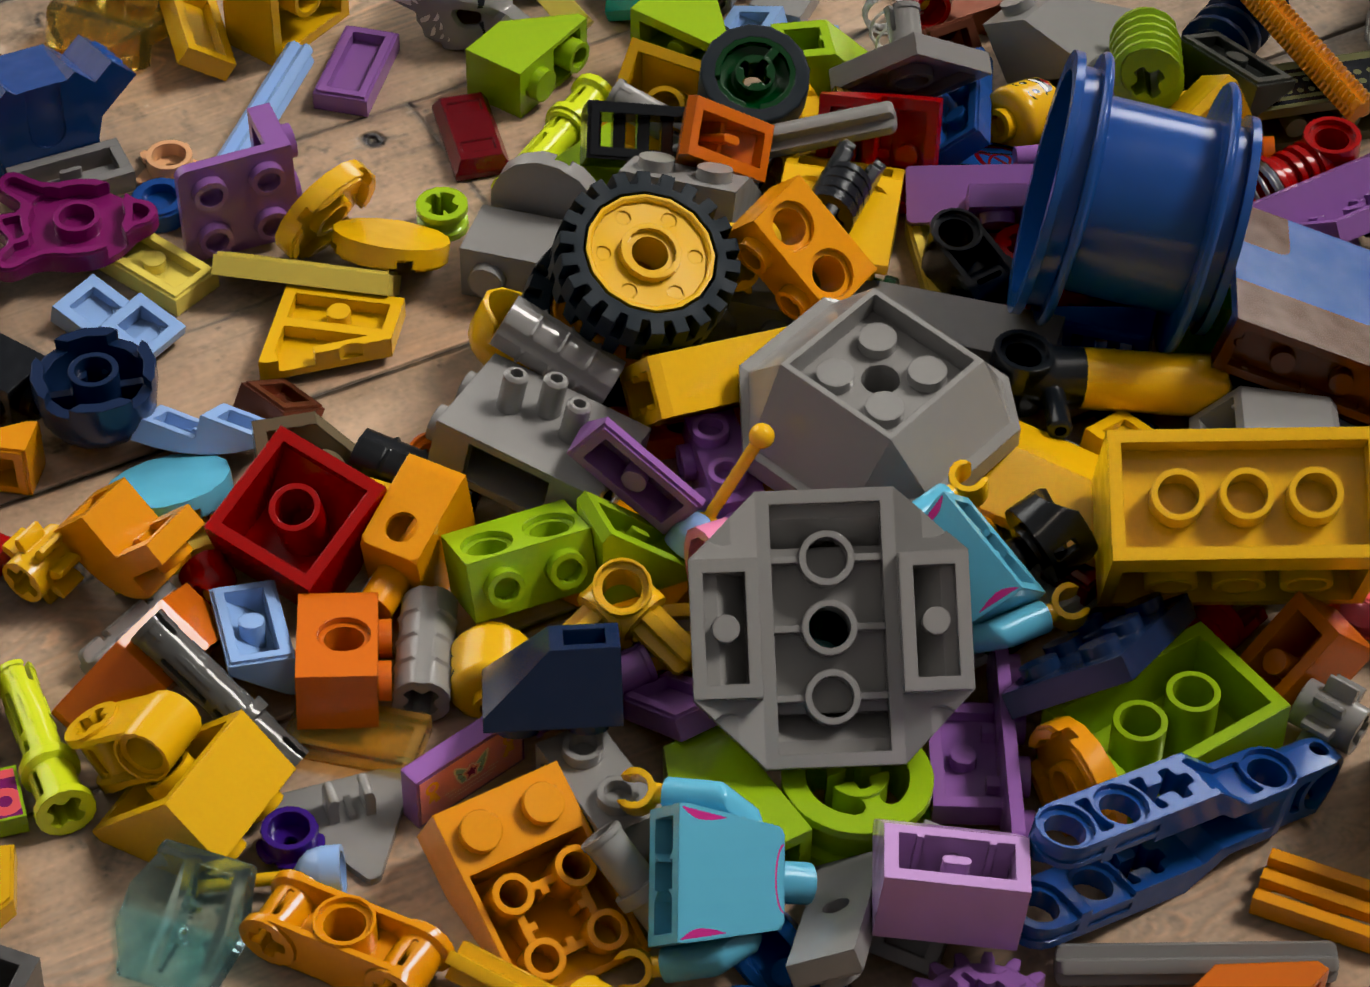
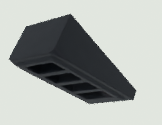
M588 100L582 108L580 166L622 168L632 157L639 156L641 152L645 151L667 153L676 159L677 152H673V123H682L685 107ZM601 122H611L610 147L601 146ZM626 122H635V149L625 148ZM650 122L660 123L659 150H649Z

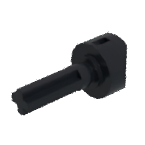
M1046 488L1033 491L1005 511L1006 521L1011 529L1012 536L1005 543L1029 572L1034 568L1055 584L1093 558L1098 550L1093 533L1079 511L1055 504ZM1072 540L1075 544L1067 548L1066 543Z

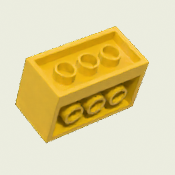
M1370 426L1106 430L1092 478L1094 538L1098 545V550L1095 554L1097 607L1125 606L1139 597L1154 592H1161L1164 600L1188 593L1193 606L1287 604L1298 591L1325 604H1352L1365 601L1370 592Z

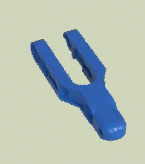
M1316 737L1300 739L1277 749L1263 746L1251 747L1211 763H1205L1180 752L1045 804L1038 809L1028 836L1030 838V856L1033 861L1046 863L1053 866V868L1031 876L1032 894L1028 906H1035L1045 910L1051 915L1053 921L1039 922L1026 916L1019 945L1037 950L1053 948L1184 894L1229 854L1272 837L1278 832L1279 827L1316 813L1337 779L1343 764V757L1326 741ZM1307 793L1310 796L1309 799H1305ZM1101 810H1116L1126 814L1134 823L1122 824L1104 816ZM1054 830L1069 834L1077 839L1079 845L1070 846L1056 842L1048 837L1046 831ZM1084 884L1095 887L1102 891L1107 899L1094 900L1084 897L1075 889L1074 885Z

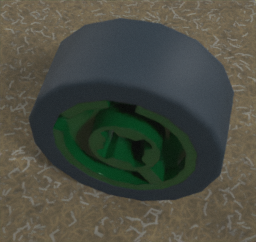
M748 24L728 29L711 42L701 60L697 95L770 124L795 120L800 117L805 108L809 90L810 68L803 50L790 36L770 26ZM749 77H756L762 81L751 83L749 87L744 85L745 79Z

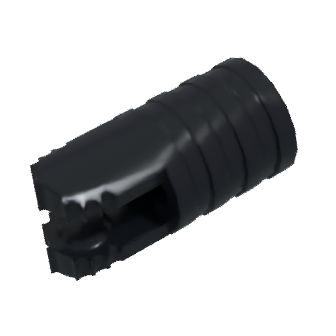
M845 139L839 142L812 190L849 234L881 179L886 165L875 159L872 164H869L863 170L860 166L851 163L850 160L854 155L853 150L856 145Z

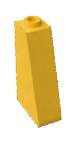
M787 326L646 356L625 367L619 377L629 417L652 428L684 420V417L739 407V365Z

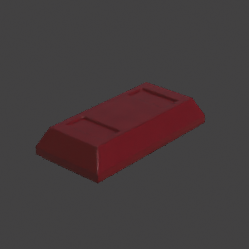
M482 92L440 98L432 105V112L455 180L463 181L500 175L509 158L487 97Z

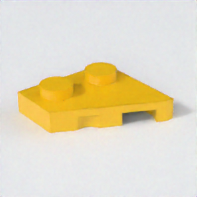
M287 284L258 361L260 380L286 378L392 357L406 317L405 298Z

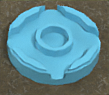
M187 453L172 454L145 461L125 470L109 483L111 484L125 477L158 517L185 504H189L194 511L200 509L201 517H207L216 511L234 487L231 469L226 459L217 455Z

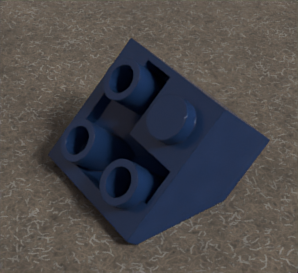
M618 622L548 626L482 669L483 733H498L501 737L507 739H526L537 735L540 730L568 729L569 732L576 735L590 736L604 733L609 727L624 726L621 645Z

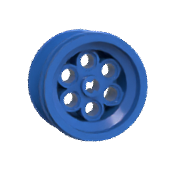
M1073 50L1056 87L1032 168L1013 253L1007 294V309L1009 313L1019 315L1024 310L1026 304L1033 305L1034 321L1038 326H1043L1053 316L1063 290L1157 312L1155 323L1156 347L1158 352L1170 354L1180 344L1188 326L1191 333L1195 335L1205 336L1209 332L1227 295L1239 259L1253 205L1262 152V122L1259 117L1251 115L1245 116L1242 120V93L1236 82H1229L1222 87L1205 118L1113 95L1115 58L1112 53L1104 52L1099 56L1094 67L1087 66L1085 52Z

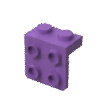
M270 103L247 108L251 141L250 148L185 164L177 168L174 173L184 250L201 261L213 258V254H217V251L237 252L275 242V234L281 220L302 195L300 181L293 165V158L298 156L293 130L289 123L280 124Z

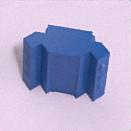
M79 34L63 54L41 44L1 55L0 178L6 174L7 167L100 142L103 115L136 76V73L123 64V60L115 56L106 46L97 41H91Z

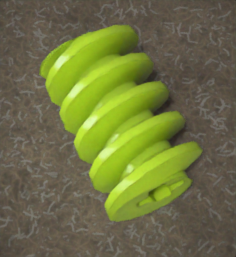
M1138 7L1125 12L1115 22L1109 35V51L1115 58L1114 94L1115 96L1169 108L1178 101L1184 89L1185 75L1181 38L1176 28V22L1166 12L1154 7Z

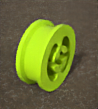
M922 748L904 766L781 771L782 793L812 828L811 863L816 866L871 852L875 818L923 823L925 819L930 820L929 805L933 795L934 773L931 763ZM815 790H825L824 804L813 795ZM888 791L898 799L897 803H886Z

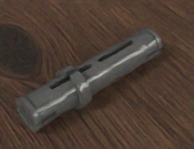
M162 608L130 639L134 645L138 646L160 666L163 672L190 698L199 704L213 720L242 709L294 766L308 754L309 750L290 735L265 710L269 704L260 696L254 699L246 690L241 688L218 663L178 627Z

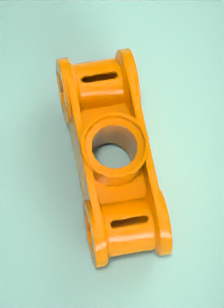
M292 869L281 870L271 881L270 889L272 893L258 912L249 913L239 925V934L242 941L258 957L272 964L292 968L319 979L332 987H427L437 972H443L450 967L445 961L450 951H455L449 938L430 923L418 919H410L372 904L360 896L347 894L317 882L312 877Z

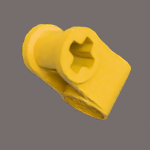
M157 690L151 694L118 702L107 701L95 705L77 717L68 726L64 733V740L72 749H80L98 773L96 784L105 794L118 792L129 786L147 782H159L165 779L198 735L202 723L197 709L188 699L176 692Z

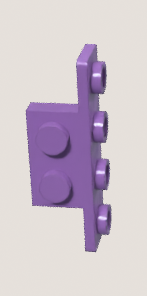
M1370 153L1253 201L1252 207L1360 246L1359 237L1363 235L1367 238L1370 237Z
M1034 164L908 166L905 170L906 223L910 226H930L934 215L941 210L960 208L973 213L987 230H1002L1005 227L1019 224Z
M1008 648L989 651L986 666L989 703L963 702L925 743L926 755L934 773L933 795L929 805L930 821L937 824L1000 825V832L1016 833L1028 837L1036 816L1035 810H1024L1023 798H1029L1031 791V760L1029 756H1019L1018 745H1024L1026 715L1012 719L1001 695L1021 677L1018 670L1021 667L1020 654L1009 653Z

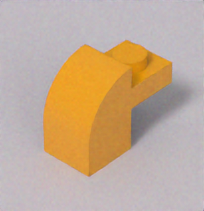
M123 477L95 491L53 532H60L62 534V542L71 552L80 555L81 560L79 562L104 585L130 598L148 599L192 557L190 553L193 548L187 541L205 523L189 504H185L158 517L127 479Z

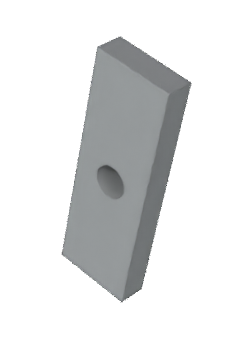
M872 851L818 865L815 898L812 903L805 905L785 966L793 987H810L818 984L820 987H844L862 974L873 939Z

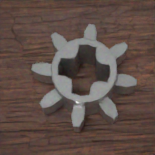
M1331 674L1326 684L1311 678L1298 694L1289 713L1288 722L1302 729L1296 741L1316 737L1326 741L1332 748L1350 755L1357 748L1370 725V709L1360 704L1367 689L1340 674H1337V676Z

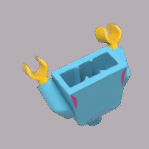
M962 459L954 462L949 469L948 485L936 484L912 501L938 526L968 548L974 654L1018 646L1049 633L1053 625L1062 631H1074L1084 625L1089 615L1090 607L1083 608L1076 613H1068L1059 604L1060 601L1068 600L1077 594L1079 587L1071 582L1062 583L1054 590L1050 603L1044 604L1042 601H1039L1046 591L977 509L988 498L989 478L983 477L972 486L960 484L970 477L971 462Z
M630 767L621 774L624 781L632 783L642 782L648 785V791L641 800L631 802L626 799H618L617 802L621 809L629 815L644 816L650 813L648 948L661 949L657 956H651L649 952L636 948L620 951L614 960L635 956L643 962L645 975L637 984L618 985V987H649L654 979L662 977L665 983L718 977L757 952L762 941V933L782 929L785 904L809 905L812 903L817 891V873L814 865L810 862L785 861V834L780 826L763 822L759 809L726 783L669 776L663 783H657L649 772L640 767ZM657 804L662 805V807L655 808Z

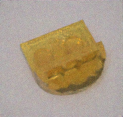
M52 0L46 11L44 45L63 54L79 34L91 41H97L106 46L115 56L123 60V64L128 65V68L133 72L150 67L152 45L169 36L157 0Z

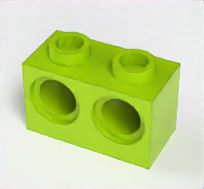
M564 499L441 535L451 592L476 624L583 592L593 583L594 574L597 572L591 527Z

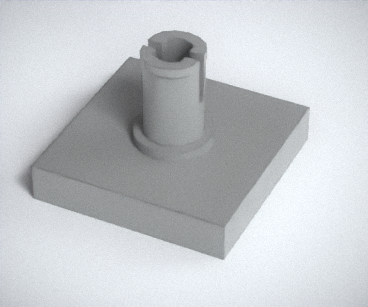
M912 0L898 1L893 3V6L888 5L883 9L887 23L888 44L828 69L831 91L870 92L928 97L941 96L992 74L989 52L922 34L920 4Z

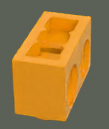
M800 175L770 187L732 225L728 239L737 238L740 249L737 256L747 269L756 273L775 295V301L780 310L793 320L800 317L823 297L838 300L851 297L877 270ZM773 223H775L780 230L781 241L776 237L774 233ZM812 270L815 271L819 278L820 288L814 282Z

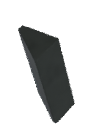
M1218 31L1182 35L1180 37L1185 75L1184 86L1190 88L1202 75L1229 74L1238 81L1251 114L1255 117L1294 89L1296 80L1292 76Z

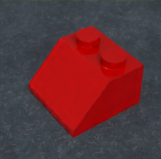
M280 425L204 525V529L214 548L220 550L232 566L258 582L275 580L278 594L297 605L298 594L345 592L362 568L364 559L360 547L361 537L386 494L387 489L382 484Z

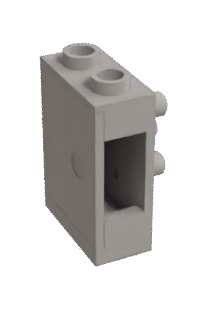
M495 353L478 373L472 370L467 373L459 386L455 400L449 406L441 404L436 409L427 426L425 437L432 441L428 460L465 474L469 489L516 512L564 499L577 513L576 499L585 490L614 504L620 500L616 494L567 454L580 427L588 421L608 416L645 449L647 448L652 428L569 389L568 378L560 372H549L542 376Z

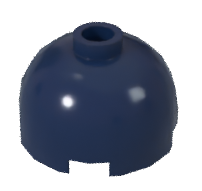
M111 327L82 328L62 334L54 339L56 349L45 355L41 361L35 357L31 363L30 384L32 396L45 426L67 444L84 449L110 448L129 441L141 420L151 416L157 406L158 370L156 358L149 345L141 340L138 346L131 341L119 339L117 329Z

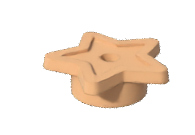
M164 140L153 144L148 150L141 151L140 157L146 168L138 175L136 183L139 186L155 178L174 179V173L177 168L197 161L193 159L189 144L178 140Z

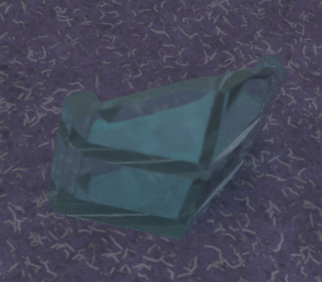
M165 839L158 846V853L130 882L115 922L119 958L116 961L117 975L151 987H220L246 946L239 934V925L251 913L257 867L250 863Z

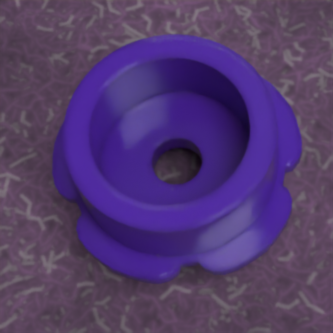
M294 806L282 807L272 811L263 820L260 830L261 839L256 842V851L259 858L265 864L271 865L274 863L279 870H293L298 859L307 850L325 845V836L318 832L319 825L309 811Z

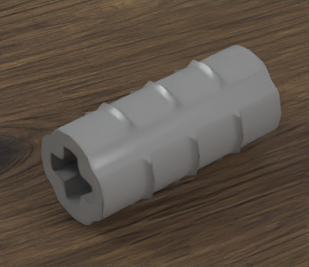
M521 296L517 297L489 343L513 358L515 363L520 362L542 376L554 371L564 374L569 380V389L600 404L606 399L626 364V361L615 354L602 350V343L589 342L575 330V326L569 327L550 315L548 309L542 310Z
M420 585L409 589L402 598L400 616L397 618L399 631L397 634L398 640L395 642L397 652L394 659L396 662L393 666L392 708L399 716L409 721L433 722L444 717L450 710L451 645L457 638L456 627L459 623L457 621L458 599L452 592L439 586Z

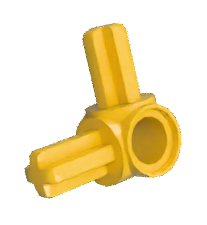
M621 557L610 559L602 564L594 574L593 583L577 597L580 608L562 624L577 625L618 622L620 638L626 641L634 636L673 675L679 676L692 667L691 636L662 608L666 597L652 585L651 575L646 568L634 559ZM626 585L634 589L640 598L633 605L621 608L610 604L603 595L612 586Z

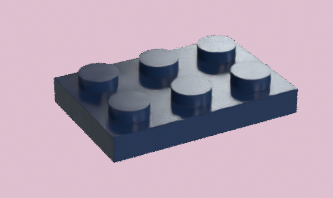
M1161 592L1150 593L1126 604L1123 607L1124 614L1105 619L1102 611L1090 613L1084 625L1079 629L1067 631L1068 634L1045 644L1042 647L1045 655L1037 657L1019 667L1018 670L1021 677L1001 694L1011 718H1019L1133 681L1197 618L1188 593L1166 600L1163 599Z

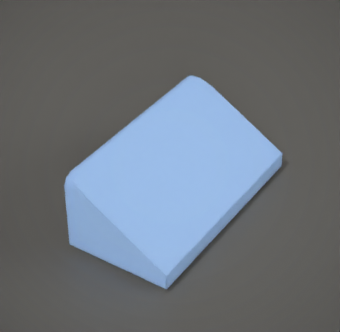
M275 580L209 589L210 602L228 675L281 693L295 695V654Z

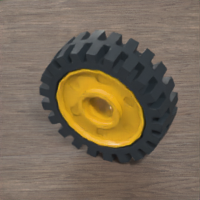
M636 171L631 182H629L625 172L613 174L607 185L600 179L590 185L586 194L582 191L575 198L555 235L549 256L551 261L548 268L549 281H555L552 289L556 304L566 302L562 315L570 325L578 320L583 322L579 334L586 340L591 342L597 334L604 337L601 349L614 354L620 344L626 346V358L639 360L645 350H649L650 355L668 352L671 349L673 351L691 347L693 343L699 345L721 320L738 283L736 282L740 275L741 261L736 260L740 251L737 238L728 239L732 226L726 216L717 220L713 219L718 206L709 197L699 205L694 202L698 193L697 188L686 183L680 193L673 190L675 177L662 174L657 184H651L650 171ZM636 261L648 264L653 270L641 267Z

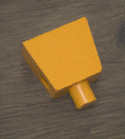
M411 453L408 454L363 532L360 541L369 579L361 592H378L379 619H391L401 604L404 594L409 589L425 585L430 587L439 586L448 590L450 584L441 535L476 525L466 475Z

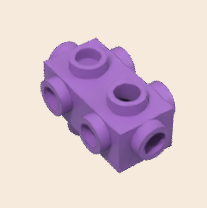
M733 408L684 417V424L681 429L684 444L676 445L675 447L676 463L680 478L684 482L692 481V488L706 499L704 505L698 510H706L742 455L741 427ZM746 471L717 515V520L724 517L729 518L754 491H765L762 482Z

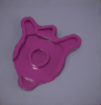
M6 173L0 178V202L15 212L0 215V243L4 245L0 249V280L12 283L34 273H77L106 267L121 259L138 242L149 237L158 229V209L152 202L136 199L125 193L123 199L110 193L109 183L102 180L71 179L61 182H41L20 173Z

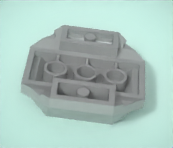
M876 288L843 300L823 297L739 365L738 385L742 453L750 443L749 431L755 424L766 423L773 428L775 433L772 445L759 451L747 472L774 491L893 486L912 502L936 484L948 485L949 469L954 462L960 459L971 462V475L960 484L972 486L1019 444L1021 428L1009 377Z
M893 486L754 491L709 540L688 559L693 702L765 771L904 766L976 689L968 548L950 533L944 531ZM822 612H831L840 616L847 627L846 641L834 648H826L817 644L809 631V622L815 615Z

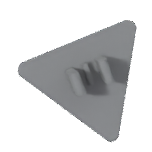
M404 762L282 793L284 795L283 800L276 809L294 806L309 811L319 825L318 832L325 836V845L342 844L346 869L368 885L378 884L382 880L403 815L401 768L409 763Z

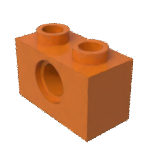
M378 592L298 594L295 653L297 731L379 729V701H392V660L380 661V659H393L392 619H379Z

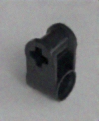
M948 208L934 215L930 223L922 256V269L925 275L941 293L1007 305L1012 258L1003 252L973 213L960 208Z

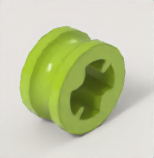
M434 187L419 195L416 200L417 224L439 230L449 237L450 242L458 240L466 234L469 229L467 215L468 200L462 192L450 187Z

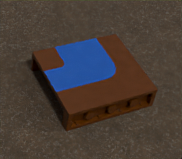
M1252 207L1245 238L1231 281L1232 315L1211 352V367L1272 390L1330 397L1337 405L1339 414L1370 425V250Z

